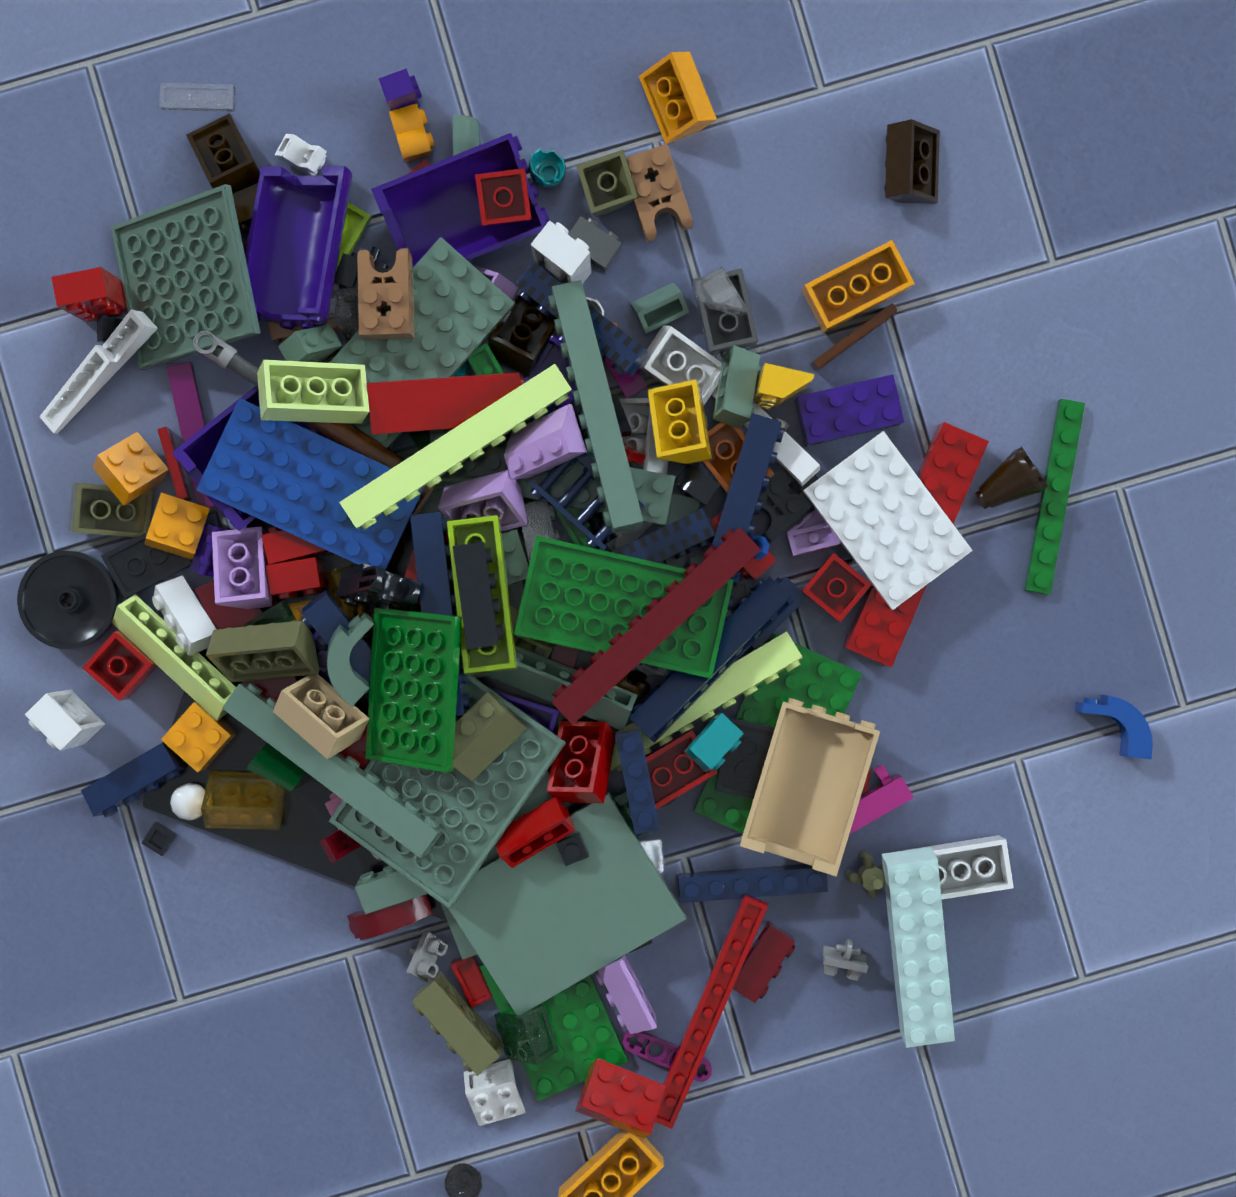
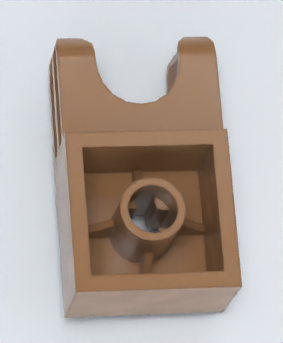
M664 144L626 157L638 195V199L634 200L632 204L645 240L648 243L655 240L657 232L654 222L659 215L664 213L673 215L681 229H691L693 224L692 216L668 145ZM647 176H655V181L650 182V179L646 180Z
M399 249L396 252V261L393 268L384 273L376 271L374 258L368 250H359L357 256L359 335L364 340L415 339L412 255L409 249ZM389 307L391 311H388L386 316L382 314L383 310Z

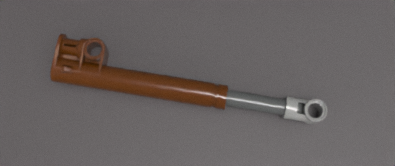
M201 331L194 337V347L200 354L223 369L228 367L258 387L257 372L259 368L237 354L238 350L208 331ZM204 337H210L213 340V346L209 350H202L199 346L200 340ZM303 422L329 440L391 469L405 460L351 423ZM426 485L412 515L418 514L435 486L428 488Z

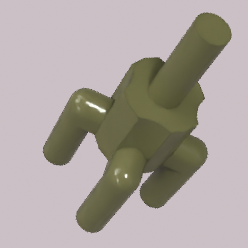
M860 850L858 856L862 860L863 865L855 873L851 869L845 870L844 876L852 884L861 883L866 894L870 898H876L878 895L877 889L880 890L885 885L883 864L879 866L873 864L872 856L866 850Z

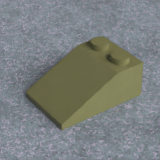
M73 482L69 531L138 537L148 532L150 527L153 490H149L123 505L107 485Z

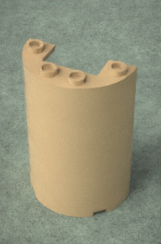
M789 698L788 702L782 703L740 846L763 854L764 851L802 862L811 865L814 870L837 877L880 731L875 729L876 724L864 720H861V724L849 721L851 717L849 715L836 712L835 716L826 713V708L812 705L811 709L803 707L804 702Z

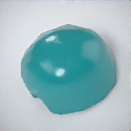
M540 148L530 156L528 168L531 179L536 184L543 187H554L563 181L566 165L564 159L556 154L554 150L543 151Z

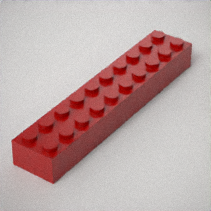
M943 422L937 426L917 476L954 524L989 441ZM871 585L865 593L843 648L892 668L927 585L894 610L889 608L875 587Z

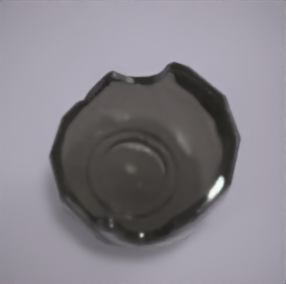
M467 1163L455 1164L447 1171L445 1176V1191L449 1197H478L482 1189V1178L479 1171Z

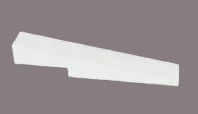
M131 309L103 346H94L40 415V418L54 434H58L158 329L144 312Z
M718 385L711 394L715 399L717 395ZM753 401L754 414L771 418ZM750 421L746 422L742 426L746 431L748 429ZM784 432L782 442H776L774 452L778 453L776 460L803 486L820 471V465L791 436Z

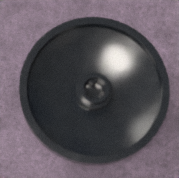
M57 551L38 559L24 574L17 595L19 615L26 629L40 642L59 649L81 648L100 639L111 627L119 603L116 583L106 566L96 558L77 551Z

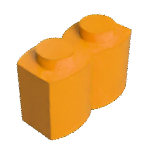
M416 103L389 111L404 162L407 163L433 155L431 148L435 147L431 132L426 133L424 124L428 123L424 109L419 110Z

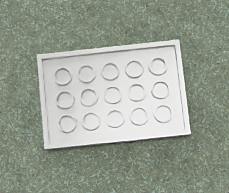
M884 431L803 490L891 610H894L973 551Z

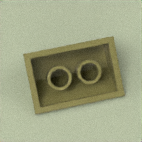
M487 692L455 723L453 767L471 781H474L527 729L493 692Z

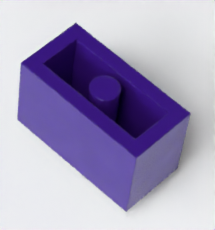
M407 68L378 78L391 111L416 103L418 108L421 107L418 101L419 98H422L415 76H409Z

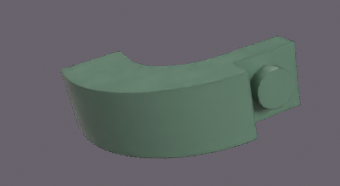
M366 613L361 617L357 615L349 623L348 627L350 629L348 631L342 625H339L330 639L327 650V668L330 681L335 691L350 706H353L369 689L368 681L354 670L349 660L354 645L374 625L373 619Z

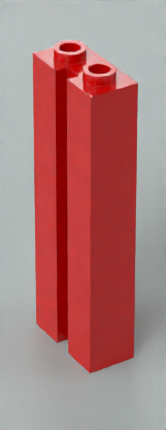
M518 372L367 382L371 434L456 428L525 383L524 377H520Z

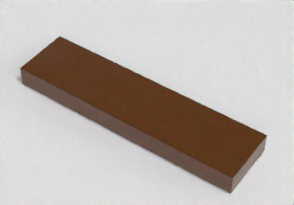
M893 303L815 359L810 364L815 371L823 368L894 316L897 308Z

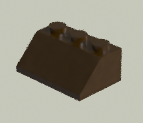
M913 119L887 125L885 198L899 203H938L940 130Z

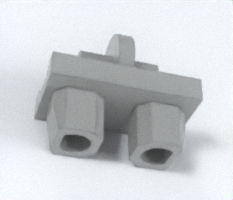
M423 931L416 950L412 948L408 950L412 960L406 973L417 977L423 982H428L429 978H435L438 972V965L435 962L438 956L445 955L448 945L432 933Z
M846 939L844 945L836 944L835 947L823 946L824 974L834 976L837 975L838 968L846 969L845 973L848 979L858 981L862 973H867V954L860 953V948L853 947L851 939Z

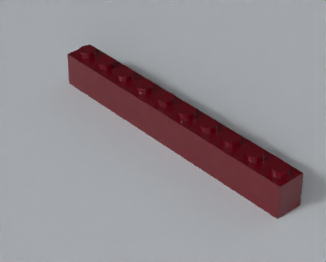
M730 528L721 537L723 542L717 548L712 545L702 554L705 559L698 566L695 562L683 572L686 575L684 579L679 583L674 580L665 589L667 594L661 600L656 597L646 606L649 611L643 617L635 616L627 624L630 627L629 630L623 635L618 632L609 641L611 646L605 652L600 649L589 659L592 664L587 669L579 668L571 676L574 680L567 687L562 684L552 694L555 697L552 703L572 725L761 550L741 528L735 531Z

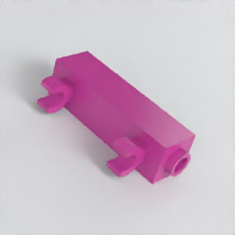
M883 765L873 769L881 784L870 789L868 793L861 794L850 834L914 798L902 776L897 774L890 778Z

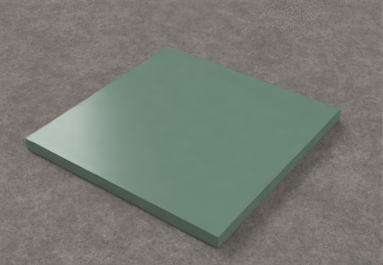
M225 184L111 226L127 311L129 313L133 309L144 312L158 328L136 351L139 370H147L199 353L194 347L193 340L201 331L211 332L227 344L261 334L230 185ZM202 338L199 342L200 348L202 350L211 349L213 346L212 338Z

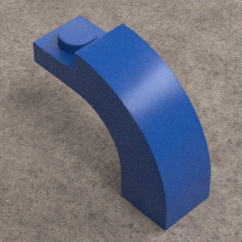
M1102 694L1101 700L1084 698V702H1076V712L1106 715L1116 722L1121 733L1120 755L1152 759L1153 741L1151 730L1146 719L1136 707L1123 699Z

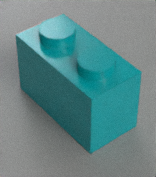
M720 713L711 720L684 752L705 772L712 769L716 771L725 761L723 756L728 751L733 752L740 745L741 741L739 738L744 733L723 713Z

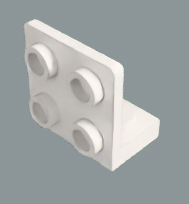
M511 1059L491 1064L478 1076L473 1071L464 1072L465 1094L479 1126L525 1113L524 1104L515 1084Z

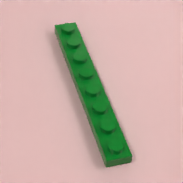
M1066 399L1058 401L1044 479L1048 487L1042 490L1025 591L1051 595L1085 403Z

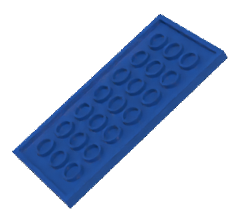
M239 398L196 490L358 565L365 563L387 569L424 487L418 490L420 495L410 502H407L406 499L397 504L399 508L388 516L382 513L376 517L377 523L366 530L363 527L357 529L339 502L391 468L290 421L261 420L260 407Z

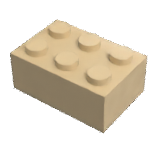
M318 674L309 675L283 689L273 710L280 719L327 760L360 740L370 719L356 706H350L344 701L335 689Z

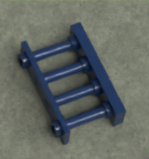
M584 453L555 466L539 485L533 480L529 482L533 487L530 492L540 501L544 498L547 499L589 537L586 542L592 548H601L603 551L607 550L608 547L602 542L612 532L611 527L604 525L594 536L583 526L604 503L599 502L598 495L576 519L565 510L591 479H595L593 478L590 463H594V460L588 454ZM579 461L585 466L582 470L584 473L556 502L546 491L572 462L575 464ZM638 500L640 510L642 511L645 506Z

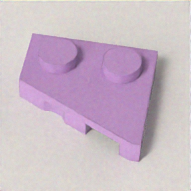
M816 509L786 533L792 557L840 546V540Z

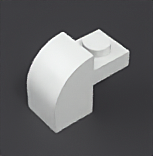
M286 134L275 156L307 175L316 176L325 163L327 151L320 146L308 144L294 134Z

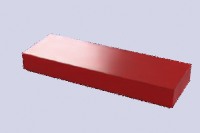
M167 426L159 428L157 431L177 498L186 501L191 500L182 465L178 463L172 454L177 448L171 429Z

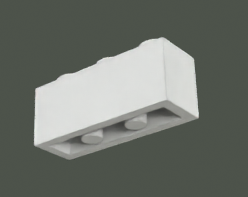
M183 575L155 585L154 596L152 597L153 604L164 615L166 626L174 631L179 647L181 649L184 648L188 656L207 649L213 630L217 629Z

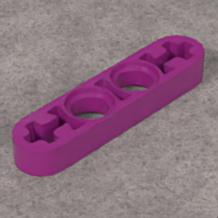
M626 1030L623 1035V1046L627 1051L670 1069L671 1059L676 1054L679 1048L678 1045L645 1031L630 1034ZM637 1035L638 1041L645 1043V1039H648L645 1051H642V1045L639 1043H634L633 1046L630 1045V1040L627 1038ZM660 1044L663 1047V1052L659 1056H653L649 1052L651 1045ZM703 1057L700 1066L705 1064L707 1071H702L700 1074L696 1072L694 1077L696 1081H706L712 1074L711 1063L705 1057Z

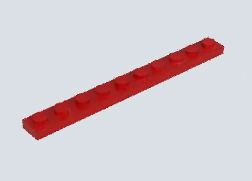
M745 894L664 1080L663 1084L666 1085L655 1121L658 1124L671 1129L674 1126L768 908V904Z

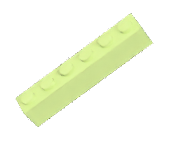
M136 594L117 606L112 620V624L216 721L228 713L222 707L236 687L199 652L188 656L185 649L179 647L174 631L169 629L165 621Z

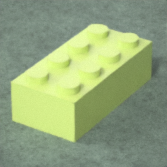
M263 360L257 372L261 420L362 424L369 413L365 365Z

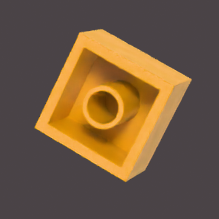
M138 432L98 454L92 467L123 505L162 483L169 470Z
M161 493L144 545L193 560L210 508Z
M193 702L161 740L195 771L200 772L211 764L237 732L221 718L216 721L197 702Z

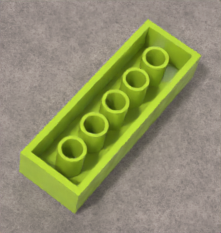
M498 515L447 521L457 616H462L453 546L484 542L486 548H491L493 563H489V571L495 574L496 588L492 589L493 599L498 598L500 614H496L497 625L502 624L504 639L499 640L500 646L469 651L466 645L462 617L460 643L464 674L473 675L517 669L500 519Z

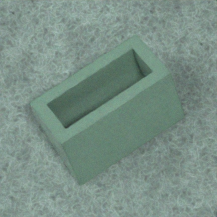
M453 115L454 156L480 145V123L478 119L466 115Z
M674 282L630 303L645 334L690 313L682 292Z

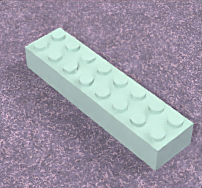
M931 847L881 854L901 1037L906 1048L955 1041L938 858Z

